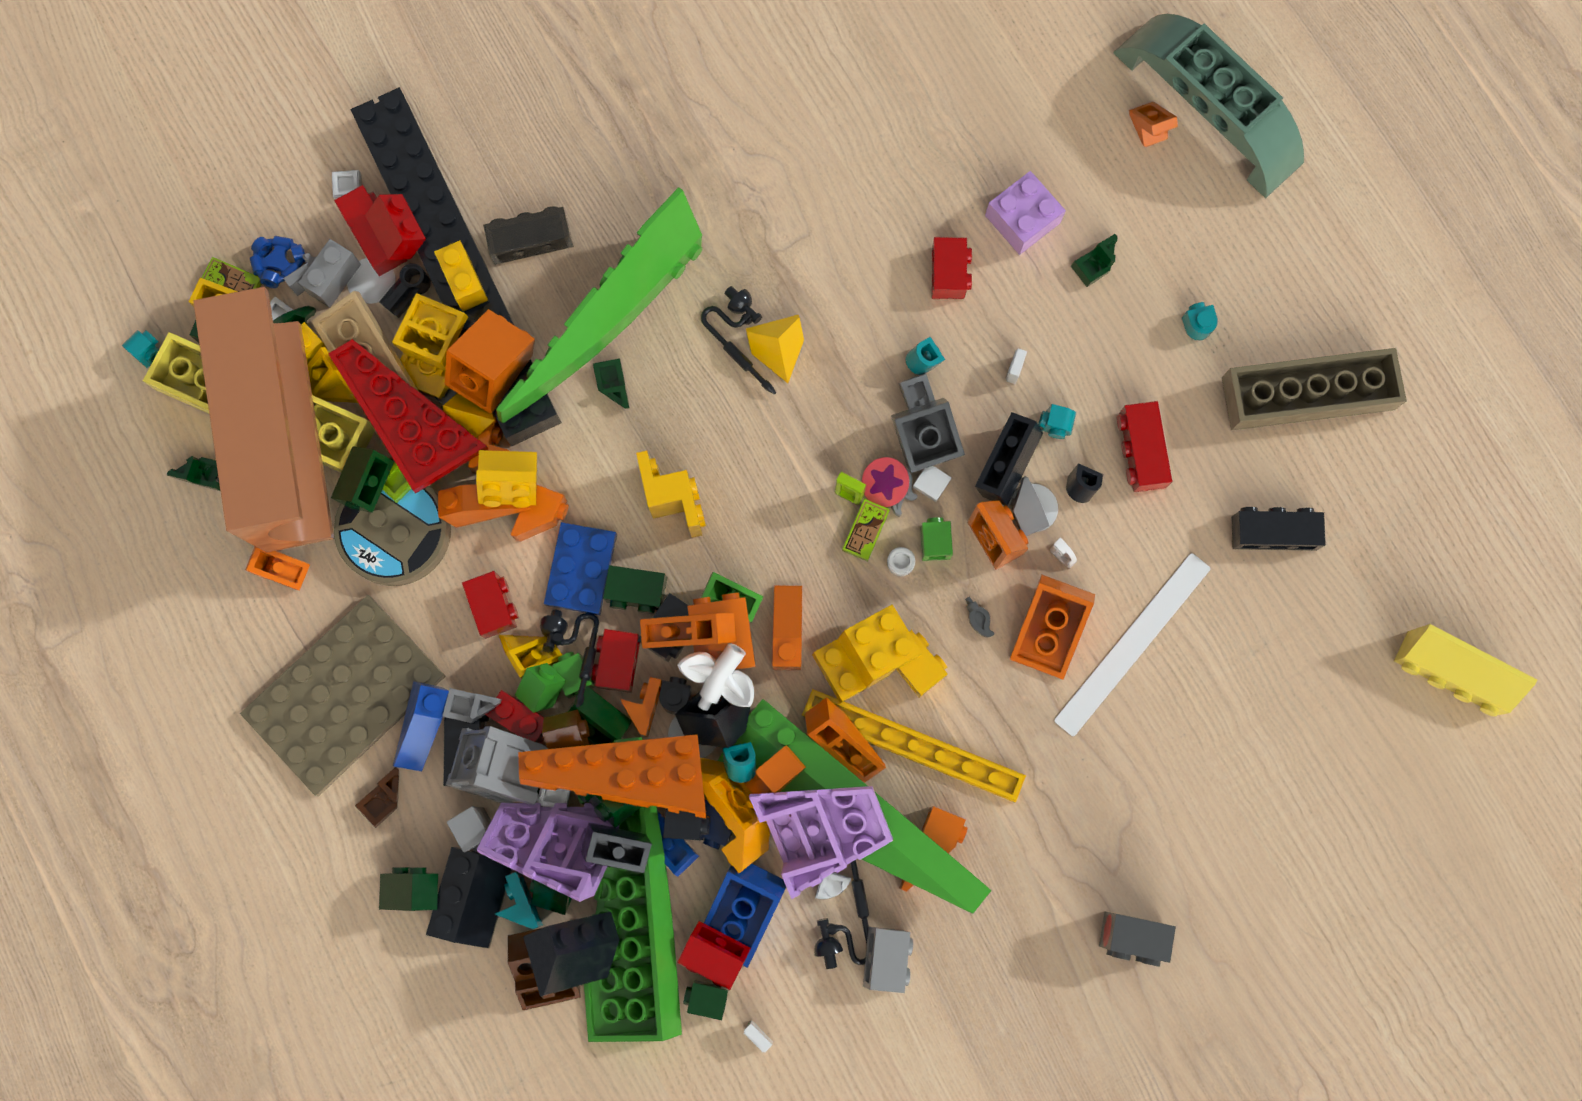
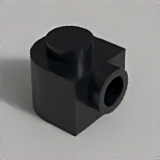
M1078 463L1067 479L1066 491L1068 495L1076 502L1087 503L1100 489L1103 474Z
M670 677L669 681H662L659 699L666 712L675 715L676 712L690 701L692 688L690 685H686L687 680Z

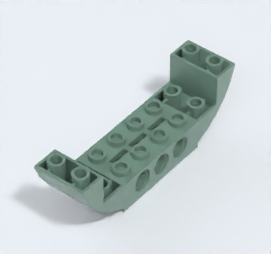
M1160 14L1146 22L1113 52L1132 71L1141 62L1145 61L1256 167L1247 178V181L1265 198L1304 163L1303 141L1290 111L1282 101L1283 97L1205 23L1201 25L1180 15Z

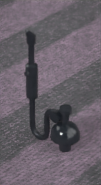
M730 286L724 293L730 299L727 308L733 313L743 314L740 321L733 322L721 309L716 306H709L703 310L701 322L723 345V349L745 372L749 371L766 391L776 394L772 384L753 368V363L731 341L727 342L706 320L707 314L714 311L729 326L734 328L741 327L744 324L749 325L752 322L754 324L760 322L762 315L756 313L751 308L752 297L749 291L743 289L738 292L733 286Z
M555 609L552 610L551 615L544 616L540 621L541 632L547 637L542 649L547 653L554 651V645H569L576 641L580 623L583 619H591L594 622L589 647L585 648L579 674L581 683L578 695L575 698L576 707H580L584 703L586 683L591 678L596 649L594 646L599 628V619L591 613L579 615L575 621L572 636L569 639H563L568 623L562 618V612Z
M854 860L851 862L854 878L851 883L857 914L862 920L867 945L869 929L867 917L869 916L863 880L859 879L857 863ZM828 918L817 920L822 938L815 944L814 956H824L826 969L837 967L835 954L843 951L838 939L829 937V934L834 935L839 931L844 932L846 935L851 960L855 964L865 965L866 957L859 959L855 955L852 935L846 926L829 923Z

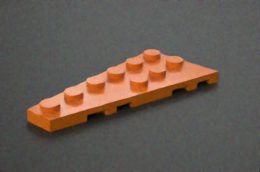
M698 734L518 752L519 780L522 785L554 791L560 788L575 791L576 795L586 796L587 794L602 796L603 800L646 808L657 806L668 808V812L679 813L684 811L695 813V817L706 818Z

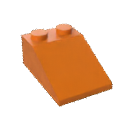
M999 500L977 504L967 522L995 570L1025 554L1028 550L1027 544H1029L1024 532L1021 529L1017 530L1013 524L1014 517L1011 510L1006 505L1002 506Z
M1041 574L1010 660L1064 680L1093 608L1095 594Z

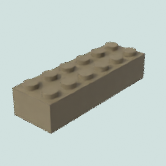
M1396 348L1230 368L1222 376L1231 430L1393 411L1407 402Z

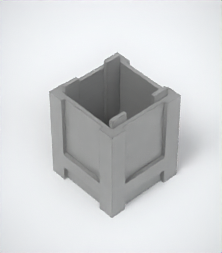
M486 726L483 730L462 728L459 737L460 742L446 785L499 803L523 802L535 805L536 800H539V797H537L538 787L520 784L518 752L545 750L547 746L492 726Z

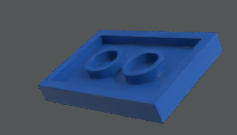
M561 522L544 605L601 615L609 565H611L617 533Z

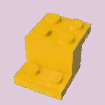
M416 293L392 343L403 352L400 361L418 391L442 399L449 387L444 385L447 349L457 341L468 316L464 312Z
M479 450L478 470L476 472L478 504H484L487 507H498L501 504H506L518 508L536 505L537 452Z
M647 450L637 452L636 455L647 505L653 519L685 512L691 537L702 536L701 527H705L706 523L701 504H695L696 500H700L695 477L689 478L687 470L660 476L656 459H650Z
M891 604L844 630L838 639L814 651L812 656L841 704L889 677L895 669L919 657L922 652L895 607Z

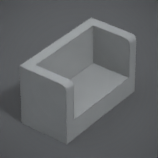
M475 806L468 808L447 821L463 852L471 849L477 852V847L491 823V819L484 807Z

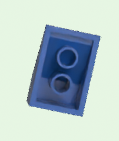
M750 864L740 873L731 865L705 919L704 924L751 948L743 964L746 968L749 967L786 889L784 880L754 864Z

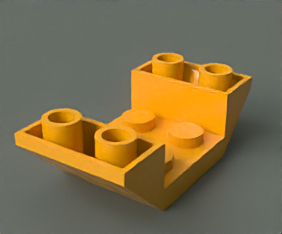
M700 757L703 791L706 799L723 818L727 828L732 830L736 836L735 839L721 850L725 854L727 861L740 873L769 850L770 829L766 821L759 822L749 795L752 793L744 785L746 782L738 783L729 779L724 762Z

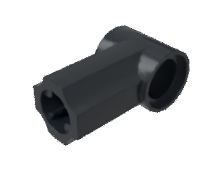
M410 263L405 265L400 271V278L379 301L381 305L397 318H400L411 305L416 293L424 294L430 288V277L417 264ZM414 275H421L417 283L410 284V280Z

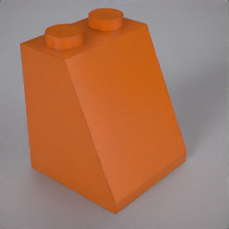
M488 309L447 349L444 385L491 414L533 356L535 338L525 330H521L508 322L503 316L497 315Z
M738 592L722 595V601L711 602L710 597L693 599L694 605L687 606L689 616L734 613L736 642L732 644L739 646L746 652L735 670L756 667L746 598H740ZM728 643L693 645L694 652H707L717 660Z

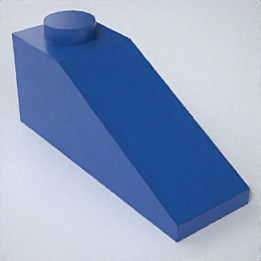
M413 681L393 762L394 767L422 772L443 718L449 693L447 689Z

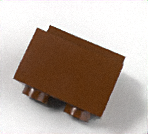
M539 929L508 935V965L515 981V992L522 1011L581 998L580 986L540 997L523 937Z

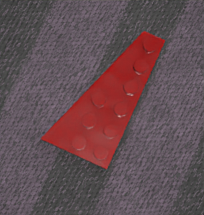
M353 339L328 353L415 493L478 456L479 450L486 451L489 449L483 442L455 422L444 411L406 383L395 372L387 368Z

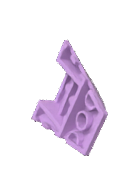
M873 786L749 795L759 822H767L783 860L781 875L791 899L800 895L804 889L821 883L823 878L835 871L838 873L847 868V865L854 860H861L893 841Z
M501 803L477 847V851L581 902L595 895L607 868L605 865L585 862L581 849L588 823L608 827L613 826L608 821L603 822L600 820L590 803H585L584 807H568L567 803H555L554 807H541L540 803H535V805Z

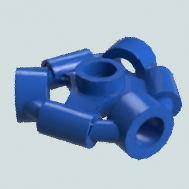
M274 236L273 239L259 237L251 246L253 256L250 257L253 274L258 276L260 282L269 288H278L279 284L285 281L283 278L300 268L303 262H306L302 257L305 254L302 245L294 243L291 238ZM291 249L295 260L293 263L287 260V251Z

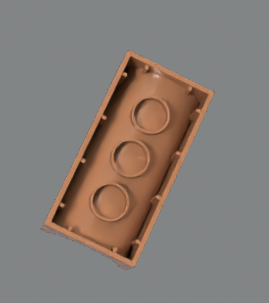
M265 287L193 300L226 531L265 552L334 539L301 324L298 321L273 323L269 292Z

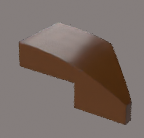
M397 767L377 783L378 786L355 805L374 828L379 826L398 807L399 769Z

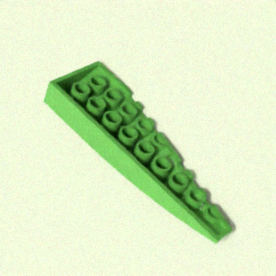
M678 187L637 232V235L640 236L633 247L629 244L626 245L621 252L622 257L618 262V266L615 269L609 267L603 274L599 290L593 287L564 323L567 327L560 339L556 336L552 338L548 343L549 348L544 359H536L528 370V379L526 381L520 379L497 408L498 420L500 422H506L532 405L594 358L642 313L673 278L678 279L683 274L686 268L685 265L690 260L694 261L698 258L703 249L701 247L702 233L681 188Z
M764 699L749 714L746 732L733 745L752 743L755 751L756 770L787 745L806 768L780 792L867 786ZM723 753L717 761L723 762ZM875 792L893 841L862 858V860L973 914L992 890Z
M642 737L614 740V743L642 740ZM650 806L648 808L641 807L619 825V829L646 834L651 841L652 846L645 872L641 873L607 866L594 896V899L597 900L596 913L592 914V916L611 911L619 943L608 978L584 984L588 1042L665 1041L682 1035L675 942L665 856L656 806Z

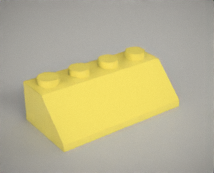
M1431 624L1408 631L1394 659V662L1402 665L1401 669L1412 675L1419 674L1427 678V682L1430 685L1439 689L1446 688L1454 692L1453 696L1466 703L1473 702L1480 706V710L1483 713L1494 717L1511 713L1537 682V679Z

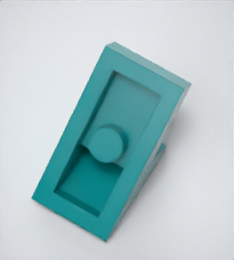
M514 872L505 876L508 882L504 884L506 893L510 900H515L516 904L495 913V915L531 929L543 926L536 907L532 905V897L523 874Z

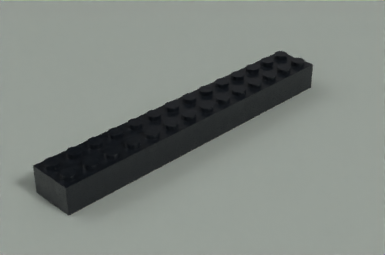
M400 87L379 96L380 102L374 103L372 99L350 109L390 194H403L426 238L417 252L442 304L464 312L468 316L458 338L488 309L497 315L503 316L515 326ZM457 241H461L488 298V301L466 311H462L455 300L434 251ZM531 359L493 411L505 438L511 446L562 423L548 393L506 422L502 423L498 420V406L520 379L524 381L528 379L527 373L533 364Z

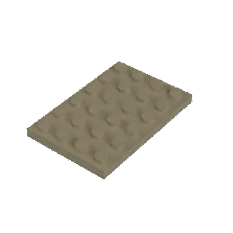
M367 595L240 714L315 796H320L406 714L413 681L436 686L446 676L377 602Z

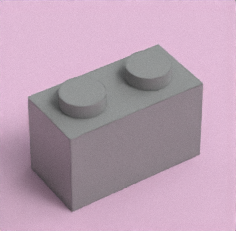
M329 239L298 283L307 294L330 308L361 263L351 251Z
M869 926L863 987L869 990L905 993V986H908L910 982V969L907 968L908 956H911L913 951V939L910 938V932Z

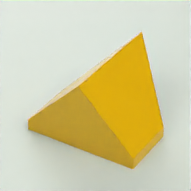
M799 315L745 328L751 354L785 382L789 383L804 342Z
M320 347L307 365L312 395L324 401L358 403L330 358L329 350L326 347Z
M458 393L443 405V411L476 438L494 421L492 413L489 414Z
M499 635L505 654L521 679L527 668L545 663L552 666L559 662L557 658L562 656L556 645H554V651L551 653L543 651V644L547 640L545 636Z

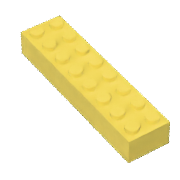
M168 332L143 382L156 391L209 414L200 345ZM312 395L323 465L342 472L352 447L367 448L375 429L367 419Z

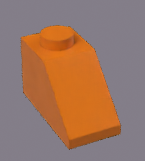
M537 485L536 505H530L531 510L519 513L510 535L515 540L521 542L556 527L559 520H564L568 512L569 505L566 504L567 499L565 496Z

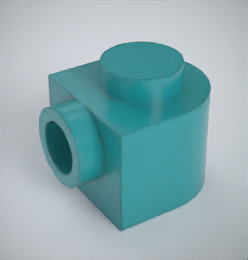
M1205 302L1195 303L1188 307L1189 310L1183 315L1182 321L1187 335L1194 340L1200 341L1208 338L1215 330L1218 318L1214 305L1205 306Z
M137 330L122 344L146 368L151 366L159 351L155 346L159 341L147 330L143 333Z
M928 337L907 353L905 360L910 371L917 375H922L936 368L945 358L932 338Z
M1051 404L1046 411H1042L1038 425L1042 428V431L1049 433L1048 436L1055 439H1065V436L1072 434L1076 412L1066 407Z
M752 743L723 748V762L729 779L738 783L748 782L753 779L756 774V759Z

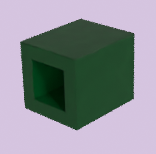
M695 980L692 987L687 986L683 1004L688 1005L687 1013L722 1021L729 990L715 984Z

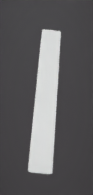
M1193 553L1186 558L1055 718V723L1071 736H1075L1207 575L1210 567Z

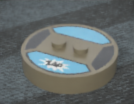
M430 486L417 493L411 489L398 503L382 490L373 513L351 509L340 503L334 521L335 544L344 562L365 579L385 586L407 585L427 576L445 556L451 538V524L438 517V494Z

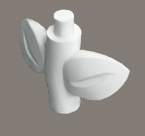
M728 643L717 660L707 652H694L684 657L678 663L679 670L686 678L696 683H704L699 693L702 698L698 706L701 709L708 711L712 703H718L721 695L729 703L739 707H750L754 699L752 680L743 672L735 670L746 654L739 646Z

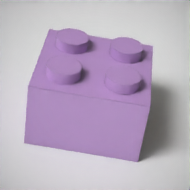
M1029 171L988 203L985 216L1014 250L1021 255L1058 226L1066 210L1037 177Z

